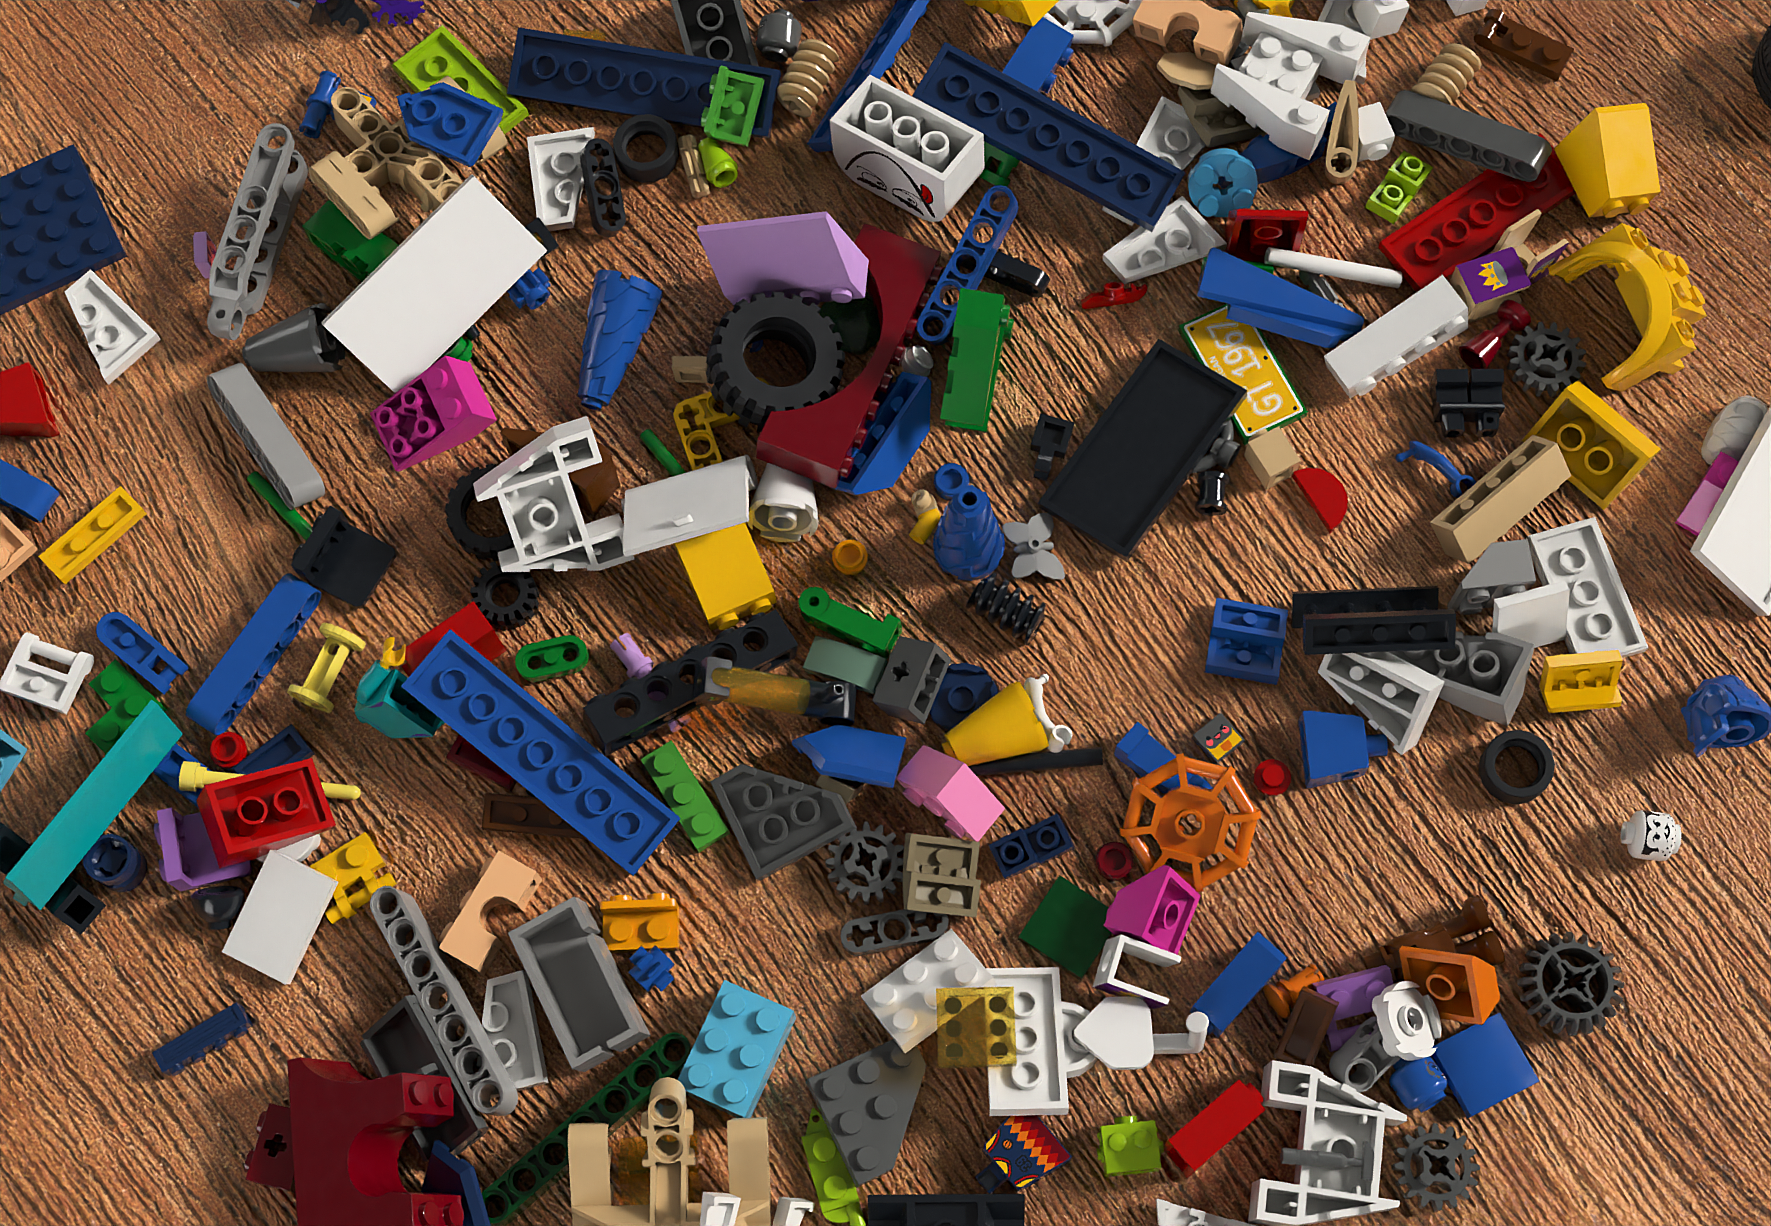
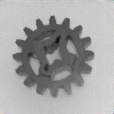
M1542 322L1537 323L1534 331L1529 326H1526L1521 335L1516 334L1511 343L1513 346H1510L1506 355L1511 358L1506 366L1507 370H1516L1512 381L1518 382L1522 380L1525 383L1522 388L1524 392L1531 387L1535 388L1536 397H1540L1544 390L1548 392L1550 398H1554L1558 388L1563 392L1566 387L1580 380V373L1586 367V363L1581 361L1586 354V350L1576 348L1580 338L1570 339L1568 337L1570 332L1568 327L1562 332L1557 331V323L1555 322L1552 323L1549 329H1545ZM1525 348L1528 350L1526 355L1529 358V360L1526 362L1524 360ZM1566 357L1568 359V371L1565 370L1567 365L1563 361Z
M864 822L863 831H857L855 828L850 831L849 836L843 835L837 838L840 843L839 846L829 845V852L835 856V858L826 859V867L835 869L828 875L829 881H839L836 887L837 893L840 895L848 890L850 902L853 903L857 896H862L864 905H869L870 896H876L877 900L881 903L884 901L883 892L885 890L893 895L896 893L894 881L903 882V873L898 871V869H903V858H898V856L904 853V846H894L893 844L897 839L896 834L893 832L885 837L883 825L880 824L875 831H870L869 823ZM865 841H874L882 846L876 848L866 844ZM852 846L853 852L850 859L842 864L845 852ZM860 851L863 852L864 857L872 861L873 876L861 865ZM892 862L888 875L881 881L880 874L882 869L889 866V863ZM858 879L867 883V887L856 885L851 881Z
M1437 1123L1430 1125L1428 1133H1426L1422 1126L1414 1129L1416 1139L1408 1134L1402 1138L1406 1149L1398 1147L1394 1150V1154L1401 1158V1162L1391 1165V1168L1402 1174V1177L1396 1180L1395 1184L1396 1186L1406 1184L1408 1190L1404 1198L1409 1199L1416 1195L1419 1197L1418 1207L1421 1209L1428 1202H1432L1434 1212L1442 1210L1443 1201H1445L1450 1209L1457 1207L1455 1196L1463 1201L1467 1200L1470 1195L1465 1187H1475L1478 1184V1181L1470 1175L1472 1172L1480 1170V1165L1470 1163L1469 1159L1477 1152L1475 1149L1465 1150L1463 1145L1467 1137L1464 1135L1454 1139L1452 1137L1454 1128L1451 1126L1446 1128L1443 1133H1440ZM1434 1141L1443 1143L1446 1146L1442 1149H1432L1428 1144L1425 1145L1424 1143ZM1457 1157L1461 1168L1460 1176L1455 1172V1159ZM1411 1158L1416 1162L1417 1175L1413 1177L1411 1172ZM1439 1160L1442 1163L1439 1168L1441 1173L1432 1175L1429 1171L1432 1167L1431 1162ZM1430 1185H1439L1448 1192L1435 1194L1425 1189Z

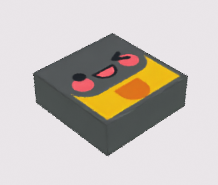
M1221 713L1192 736L1194 742L1216 765L1245 741Z

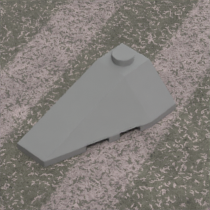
M1456 631L1455 649L1394 651L1389 653L1445 681L1439 693V698L1474 715L1508 726L1523 696L1534 644L1501 633L1486 632V636H1472Z

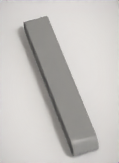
M391 886L378 888L370 899L371 912L471 1103L481 1113L494 1116L509 1115L518 1103L517 1090L444 953L439 949V944L412 895ZM395 898H397V906L392 913H390V904ZM413 929L414 937L409 944H406L407 933ZM430 960V970L423 976L422 968ZM444 992H447V1002L440 1008L439 999ZM461 1024H464V1035L457 1041L456 1030ZM478 1056H481L482 1066L477 1073H474L473 1063ZM497 1088L500 1097L498 1103L492 1107L490 1096Z

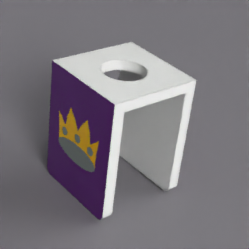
M1122 934L1107 939L1092 987L1117 997H1137L1143 1000L1151 1009L1168 1006V998L1116 980L1114 976L1121 952L1162 967H1169L1180 963L1181 956Z

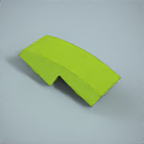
M1404 150L1389 168L1384 180L1369 197L1365 208L1395 224L1422 187L1433 167Z

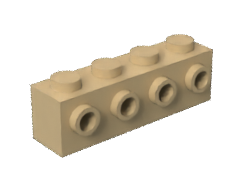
M1532 435L1436 516L1430 524L1445 554L1469 564L1472 560L1478 558L1491 543L1505 535L1513 525L1532 512L1534 507L1548 495L1555 492L1562 483L1571 477L1558 444Z

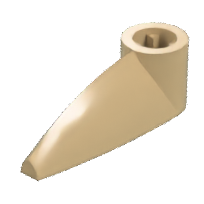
M1351 80L1344 81L1338 98L1324 165L1326 178L1334 184L1348 182L1353 177L1357 165L1359 141L1358 99L1356 82ZM1337 159L1345 160L1344 165H1349L1342 173L1336 172V167L1331 166V164H1336Z

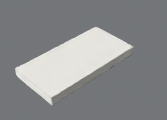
M1595 517L1526 537L1529 543L1531 558L1542 586L1565 581L1570 589L1566 637L1564 640L1569 654L1619 650L1621 657L1625 658L1645 652L1648 649L1644 635Z

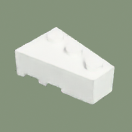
M1389 652L1325 654L1318 673L1350 705L1354 704L1370 719L1368 723L1375 730L1380 729L1395 744L1393 748L1400 755H1403L1417 745L1445 682Z

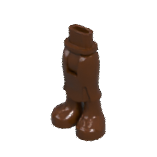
M1475 895L1464 901L1462 911L1456 917L1443 923L1437 921L1428 928L1395 937L1385 945L1378 946L1377 952L1362 958L1366 970L1387 965L1391 971L1393 984H1395L1396 980L1397 982L1404 981L1399 955L1401 946L1472 955L1492 966L1504 963L1505 956L1501 943L1492 930L1454 946L1452 939L1477 933L1490 927L1487 909L1481 897Z

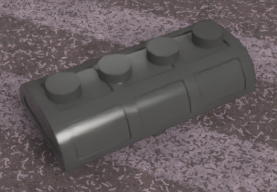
M405 996L362 1035L364 1040L360 1042V1045L378 1078L401 1072L451 1077V1086L454 1092V1116L436 1127L419 1128L409 1136L423 1162L429 1161L433 1144L436 1140H440L449 1147V1152L456 1157L480 1139L488 1131L489 1127L480 1112L471 1103L416 996Z

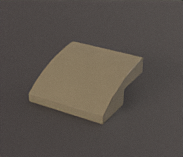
M1185 86L1179 87L1178 95L1195 131L1208 148L1253 139L1259 135H1266V132L1260 127L1253 128L1245 121L1246 116L1234 106L1227 107L1211 94V89L1194 90Z
M906 833L903 856L904 909L977 918L981 880L976 879L980 842Z

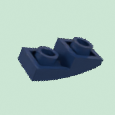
M1058 814L1025 830L1021 828L988 845L1004 879L1033 869L1075 849L1067 829Z

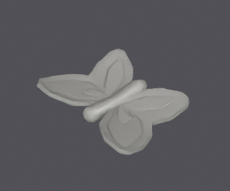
M1039 513L1031 517L1027 524L1009 522L1002 526V530L1009 541L1017 545L1014 548V552L1019 553L1013 563L1011 572L1013 578H1024L1037 571L1043 577L1052 580L1064 579V569L1058 558L1054 554L1045 551L1054 548L1052 542H1044L1051 537L1054 528L1053 519L1049 513Z

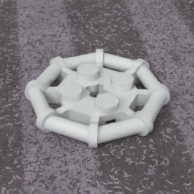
M1059 0L1043 17L1073 34L1072 44H1103L1104 47L1112 45V41L1133 24L1132 19L1142 0H1129L1128 4L1119 0ZM1056 13L1067 24L1062 26L1050 14ZM1115 14L1120 15L1110 26H1105L1104 23ZM1081 24H1090L1089 28H1095L1096 30H1074V28H1081Z

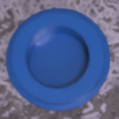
M955 463L942 465L934 475V489L945 500H951L956 490L969 485L967 471L961 465Z

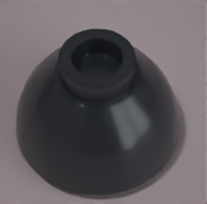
M237 886L203 888L191 895V902L199 917L208 922V929H226L231 927V920L242 908L245 891Z

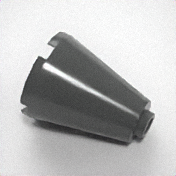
M325 303L313 304L249 337L242 349L246 365L251 366L256 372H334L341 370L343 366L338 365L339 360L345 359V346L321 323L328 316L327 313L332 312L331 308Z

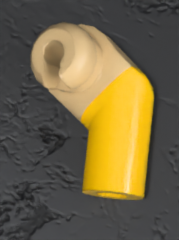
M920 489L914 492L911 497L918 522L909 533V536L915 542L923 545L938 524L940 513L933 495L926 490Z

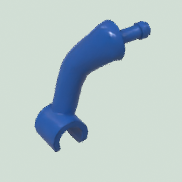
M1410 441V449L1395 456L1397 462H1402L1404 459L1414 456L1415 459L1425 461L1434 466L1451 482L1450 492L1456 498L1462 495L1459 487L1460 482L1465 483L1467 490L1476 483L1473 477L1461 475L1444 455L1419 441Z

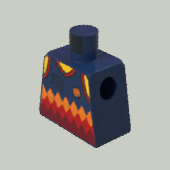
M1037 1115L1008 1116L983 1146L982 1152L991 1163L978 1173L975 1178L988 1194H992L1006 1181L1016 1193H1019L1065 1166L1071 1161L1072 1156Z

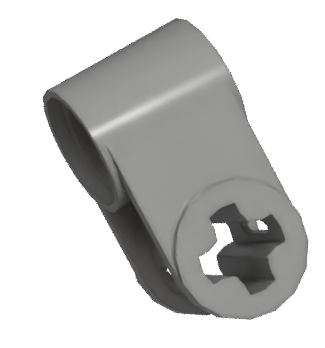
M1377 1016L1363 1022L1355 1034L1333 1054L1329 1063L1330 1072L1333 1077L1341 1083L1356 1089L1359 1093L1370 1089L1390 1066L1394 1065L1401 1058L1399 1056L1391 1057L1384 1050L1382 1044L1383 1037L1378 1026ZM1358 1064L1357 1070L1351 1076H1348L1351 1067Z

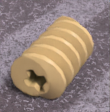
M807 39L800 43L798 51L793 56V62L788 66L787 73L782 77L781 84L777 87V99L787 110L801 117L811 116V106H815L818 103L816 96L823 93L822 85H826L829 82L827 74H832L835 70L832 62L839 61L836 51L826 43L815 39Z
M1447 44L1442 47L1439 55L1433 59L1432 64L1426 68L1425 73L1420 76L1417 84L1411 88V91L1452 105V101L1457 100L1460 92L1466 88L1467 82L1473 79L1474 72L1480 70L1482 65L1480 58L1471 49L1463 45Z

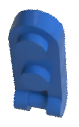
M111 612L99 620L96 627L98 639L162 694L165 695L172 686L169 684L178 674L183 676L189 669L185 663L127 615L121 612ZM163 660L168 665L159 674H156L152 669Z

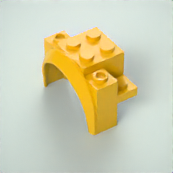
M1621 223L1578 251L1548 267L1551 276L1557 275L1562 277L1566 283H1570L1589 270L1606 264L1610 269L1615 267L1619 274L1614 282L1642 336V341L1627 360L1601 378L1607 388L1623 392L1658 371L1673 375L1685 368L1681 358L1697 349L1692 341L1695 333L1691 325L1707 315L1702 307L1705 304L1704 297L1696 286H1691L1686 276L1690 273L1689 268L1680 256H1675L1666 250L1662 251L1649 246L1646 236L1639 228L1635 229Z

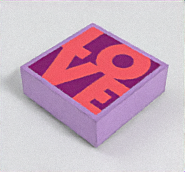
M206 231L195 232L193 235L194 263L205 279L210 278V269L216 255V246Z

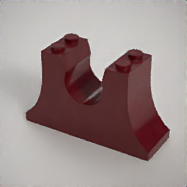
M302 1057L287 1060L297 1226H463L464 1211L461 1206V1195L408 1192L402 1185L398 1174V1157L406 1138L419 1128L436 1127L454 1116V1092L451 1086V1077L401 1072L369 1080L354 1069L350 1062Z

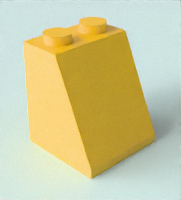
M1646 103L1594 108L1554 148L1589 218L1599 216L1612 218L1622 213L1639 214L1645 211L1650 206L1649 202L1660 193L1650 113Z
M746 523L674 543L679 561L711 631L717 628L719 630L731 628L739 622L738 619L750 614L754 616L760 612L765 613L771 609L773 604L777 603L774 589Z

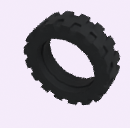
M488 464L486 468L479 469V467L470 470L471 474L466 477L463 475L456 481L458 485L455 489L451 488L448 494L450 501L445 505V513L447 515V525L453 537L465 552L470 555L473 553L481 560L492 558L493 561H499L498 552L515 547L510 532L499 537L486 538L471 531L466 522L468 507L471 501L476 498L473 483L497 467L496 464Z

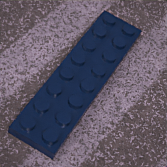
M518 27L507 94L518 98L633 117L651 114L661 117L669 123L704 128L701 127L702 113L705 107H710L713 94L709 93L711 78L714 73L718 74L720 66H725L730 71L764 80L751 136L770 139L781 71Z
M944 42L912 97L983 133L984 141L1150 232H1153L1186 173L947 42Z

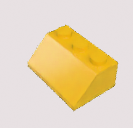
M1579 380L1564 389L1522 439L1525 442L1532 435L1556 442L1571 473V477L1567 480L1603 510L1622 493L1661 450Z

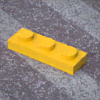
M119 486L38 557L66 585L147 513Z

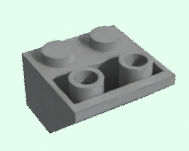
M1528 539L1491 543L1460 583L1447 605L1448 609H1453L1455 612L1460 611L1462 615L1476 614L1481 612L1482 608L1494 607V599L1530 590L1536 582Z

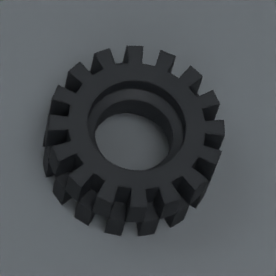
M496 561L491 562L490 570L487 571L483 567L479 570L482 576L480 578L474 577L473 583L475 587L470 589L473 597L471 600L475 602L490 625L494 624L496 629L502 630L503 626H506L508 630H512L515 623H519L521 627L526 624L524 621L526 616L531 619L535 615L532 609H538L539 602L537 597H539V591L536 587L537 585L529 572H502L501 566H498ZM504 583L513 584L518 588L516 601L507 607L495 605L492 602L494 589Z

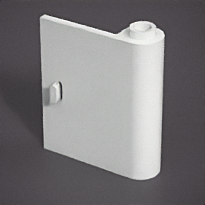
M743 455L626 490L625 498L621 499L624 513V556L629 557L749 522L748 491L755 490L758 487L756 472L750 457Z

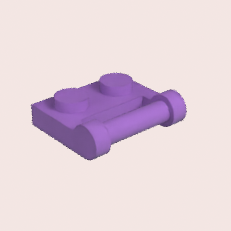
M1387 965L1312 983L1314 991L1339 1002L1325 1036V1042L1330 1052L1339 1050L1355 1034L1360 1026L1356 1025L1338 1030L1336 1020L1372 1012L1373 998L1381 995L1384 988L1393 984L1391 971Z

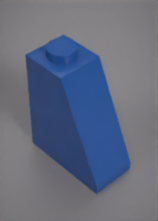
M1257 932L1196 1001L1190 1013H1204L1209 1020L1207 1035L1214 1033L1219 1037L1278 972L1287 957L1263 935Z

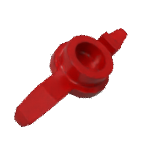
M1108 282L1104 284L1102 292L1091 293L1082 299L1081 307L1083 309L1133 303L1140 300L1146 294L1148 287L1146 284H1142L1140 287L1130 284V288L1124 289L1122 282Z

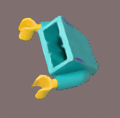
M389 637L384 641L383 658L381 661L375 660L359 681L355 693L357 699L354 708L355 715L361 723L370 724L390 738L432 737L436 730L445 722L401 687L408 677L397 669L391 670L389 667L399 666L404 662L406 644L400 650L392 651L395 638Z

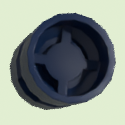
M101 835L83 857V866L87 874L116 892H128L138 887L147 873V860L144 854L118 835Z

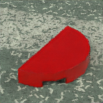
M1304 468L1294 471L1292 478L1329 534L1340 526L1348 508V496L1343 484L1333 474L1319 468Z

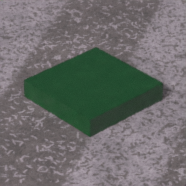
M1059 875L1018 936V940L1082 981L1105 946L1106 940L1113 934L1104 926L1109 907Z

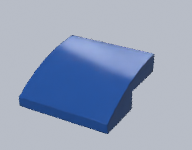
M1216 598L1204 673L1277 685L1282 647L1286 634L1288 610Z
M1500 1012L1487 1018L1483 1025L1475 1024L1432 1047H1437L1432 1057L1446 1077L1447 1083L1467 1119L1539 1082L1537 1075Z

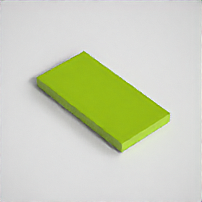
M443 25L392 64L394 72L415 93L424 91L445 76H449L466 93L503 109L502 119L498 126L504 135L529 116L527 108L515 96L507 94V88Z

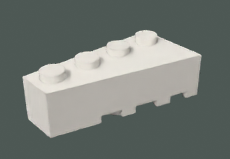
M1441 275L1324 356L1326 367L1349 398L1357 394L1359 396L1365 395L1377 385V382L1387 376L1396 374L1407 364L1468 329V307L1446 278Z

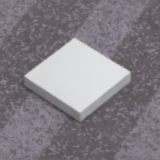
M1561 581L1494 599L1492 633H1501L1532 643L1534 648L1565 640L1570 589L1566 582Z

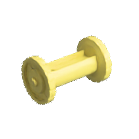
M322 623L319 632L327 639L303 686L292 684L289 686L287 693L306 706L331 713L334 704L326 697L350 650L361 652L366 643L345 629L333 624ZM335 646H340L337 653L331 655Z

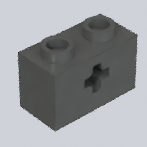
M899 636L896 646L889 656V662L882 679L876 687L872 701L888 716L925 724L951 658L936 643Z

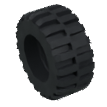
M774 291L771 297L765 298L763 292L754 294L750 303L745 299L737 302L734 305L733 311H727L723 315L719 326L715 329L706 360L708 364L706 371L707 382L713 384L711 393L715 401H724L722 410L728 416H732L733 413L740 417L738 423L745 427L752 423L758 425L757 431L761 432L771 411H787L819 403L833 396L841 382L842 368L845 364V352L840 350L843 344L840 333H832L835 324L829 316L822 318L819 315L821 308L814 303H811L810 306L801 303L803 297L793 294L792 299L784 298L783 292ZM763 339L782 341L793 347L800 354L806 366V377L803 381L792 386L776 387L768 385L757 379L749 371L743 358L744 349L749 344Z

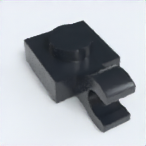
M1040 413L1030 448L1032 451L1039 452L1033 478L1047 481L1053 458H1065L1074 429V422Z

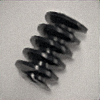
M993 572L978 583L966 603V608L969 609L977 603L975 613L978 616H983L989 611L988 622L993 624L1001 619L1000 629L1004 632L1014 625L1012 636L1018 639L1026 633L1025 645L1028 646L1045 620L1046 603L1042 602L1039 606L1033 608V595H1029L1021 601L1020 594L1022 588L1018 587L1012 593H1008L1009 580L1006 579L997 586L995 585L997 573Z

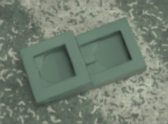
M815 636L802 668L808 674L856 685L857 690L875 694L876 687L881 681L888 661L857 647Z

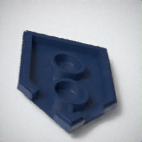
M440 1140L434 1141L421 1192L461 1195V1206L464 1211L463 1226H491L474 1166L465 1159L459 1160L449 1152V1147Z

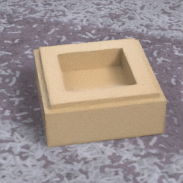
M672 356V370L675 381L708 383L706 376L708 368L706 363L707 357Z

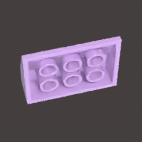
M827 211L697 227V234L721 290L733 305L742 299L750 303L752 295L762 292L765 294V298L771 297L773 291L783 292L784 298L792 299L793 294L803 297L801 303L810 306L811 303L818 305L820 302L829 301L847 303L852 299L865 298L869 260Z

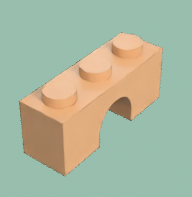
M1142 0L1132 19L1136 36L1165 47L1175 32L1182 29L1194 30L1197 32L1193 40L1195 57L1214 65L1219 63L1226 67L1233 57L1243 33L1242 19L1229 10L1219 11L1208 7L1201 0Z
M499 850L494 858L490 857L484 863L479 874L481 880L474 890L470 889L465 894L460 903V914L454 923L449 922L445 926L439 939L442 942L439 949L445 955L482 976L485 975L503 945L496 936L486 930L485 920L491 909L501 904L512 905L524 911L542 881V878L536 871Z

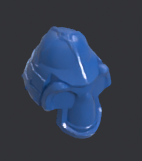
M1733 674L1703 680L1695 692L1688 698L1687 706L1681 708V713L1687 724V739L1694 743L1695 748L1693 752L1696 757L1702 756L1707 747H1744L1762 740L1771 733V707Z

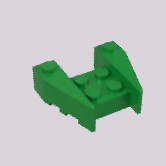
M960 288L952 336L954 337L952 353L949 356L948 376L940 419L946 420V426L987 432L1004 339L1011 340L1014 319L1009 318L1011 306L1004 305V295Z

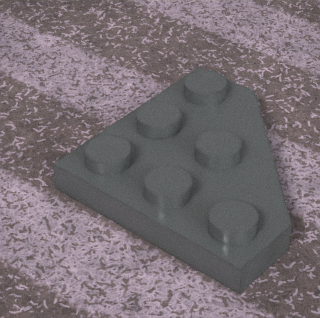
M743 764L710 781L755 878L760 881L857 828L841 795Z
M894 1039L806 1081L856 1188L891 1172L894 1168L927 1067L917 1045L907 1053H904Z

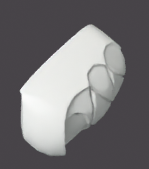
M1749 395L1738 397L1726 405L1715 417L1705 436L1701 448L1702 458L1705 462L1711 464L1721 451L1740 461L1768 411L1767 405L1758 398Z

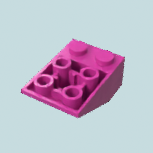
M446 355L370 412L391 462L398 472L473 439L497 421L471 363Z

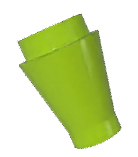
M707 137L700 141L698 150L701 153L708 182L719 188L732 184L738 176L737 163L718 144L716 139Z

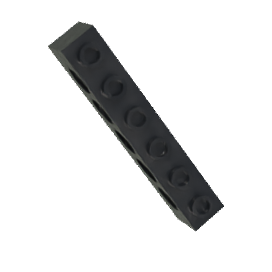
M776 609L768 614L760 612L752 616L746 622V625L736 630L729 628L722 631L715 637V641L705 646H702V644L695 645L689 648L683 654V657L673 662L667 660L659 663L651 670L650 674L640 679L632 677L619 686V690L607 696L605 693L593 697L583 707V721L602 754L606 757L706 705L707 703L692 701L693 684H686L680 678L684 675L694 676L695 665L707 656L732 661V670L723 669L720 672L719 686L730 687L731 692L795 659L798 643ZM756 643L761 649L753 652L747 650L744 645ZM660 691L666 695V698L661 701H655L648 694ZM620 708H629L634 714L623 718L618 716L616 711Z

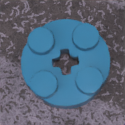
M1220 148L1211 150L1199 158V162L1194 166L1193 170L1191 168L1188 174L1187 184L1191 201L1202 215L1206 217H1228V212L1231 210L1249 209L1252 206L1253 198L1257 192L1258 181L1254 165L1248 158L1246 159L1244 156L1239 155L1238 151L1233 149ZM1219 177H1225L1226 181L1229 182L1232 181L1231 185H1228L1226 189H1219L1213 186V184L1218 183Z

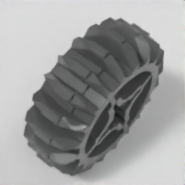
M1566 932L1563 939L1557 933L1550 935L1549 944L1543 939L1539 940L1535 944L1537 951L1530 949L1525 954L1530 963H1522L1519 966V970L1529 976L1517 980L1518 986L1528 988L1527 992L1520 995V1000L1524 1002L1531 1000L1534 1004L1527 1010L1528 1014L1534 1015L1539 1011L1543 1015L1538 1022L1540 1026H1545L1551 1020L1553 1021V1033H1560L1564 1026H1566L1568 1035L1572 1037L1577 1035L1579 1028L1584 1035H1588L1593 1032V1025L1599 1029L1606 1025L1605 1017L1613 1018L1617 1014L1612 1005H1619L1623 1001L1619 994L1613 992L1621 990L1625 984L1613 978L1621 972V967L1614 966L1610 968L1608 964L1614 958V954L1610 952L1602 956L1599 953L1602 949V942L1598 941L1589 947V938L1585 934L1579 937L1577 943L1572 932ZM1559 955L1576 957L1587 965L1584 967H1574L1566 959L1561 960ZM1545 964L1550 968L1548 973L1553 981L1552 988L1548 993H1545L1542 983V973ZM1594 974L1599 988L1596 1003L1591 999L1594 995L1589 989V980ZM1579 975L1583 976L1582 979L1576 982L1577 986L1571 989L1567 988L1562 993L1558 992L1560 988L1565 986V981L1571 978L1575 979ZM1566 1000L1575 1009L1579 1007L1583 1013L1567 1012L1557 1007L1554 1002Z

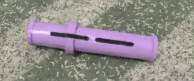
M629 633L619 636V639L627 648L626 650L616 639L611 643L610 648L614 650L628 669L626 674L629 678L638 677L640 679L651 673L654 662L650 657H645ZM660 691L648 694L655 701H661L666 698V695ZM685 715L678 720L686 726L690 722L691 717ZM677 720L668 724L671 732H677L682 729Z

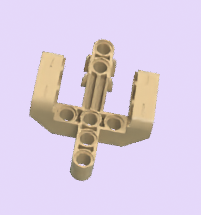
M445 76L444 78L435 83L438 84L444 82L459 90L464 91L449 76ZM342 87L333 93L331 104L335 123L358 149L346 157H343L337 151L331 152L308 168L311 181L327 195V198L336 205L367 239L374 238L399 221V217H395L390 206L380 196L379 188L387 182L401 184L407 194L412 191L422 201L421 208L424 212L437 209L463 183L456 173H452L443 164L435 151L409 139L403 118L391 126L354 88ZM499 126L477 159L476 164H482L508 145L507 139Z
M670 1077L661 1078L656 1081L651 1088L648 1111H644L641 1116V1136H647L648 1151L642 1158L643 1168H650V1205L612 1206L614 1183H610L612 1147H608L609 1124L605 1122L569 1124L568 1158L573 1226H700L702 1203H688V1166H695L696 1164L695 1152L693 1148H690L689 1135H693L694 1117L693 1111L687 1109L686 1091L680 1081ZM662 1098H670L674 1100L676 1104L672 1106H664L660 1104L658 1100ZM767 1117L732 1118L727 1120L729 1194L741 1198L734 1226H771ZM672 1135L677 1140L675 1142H665L660 1137Z

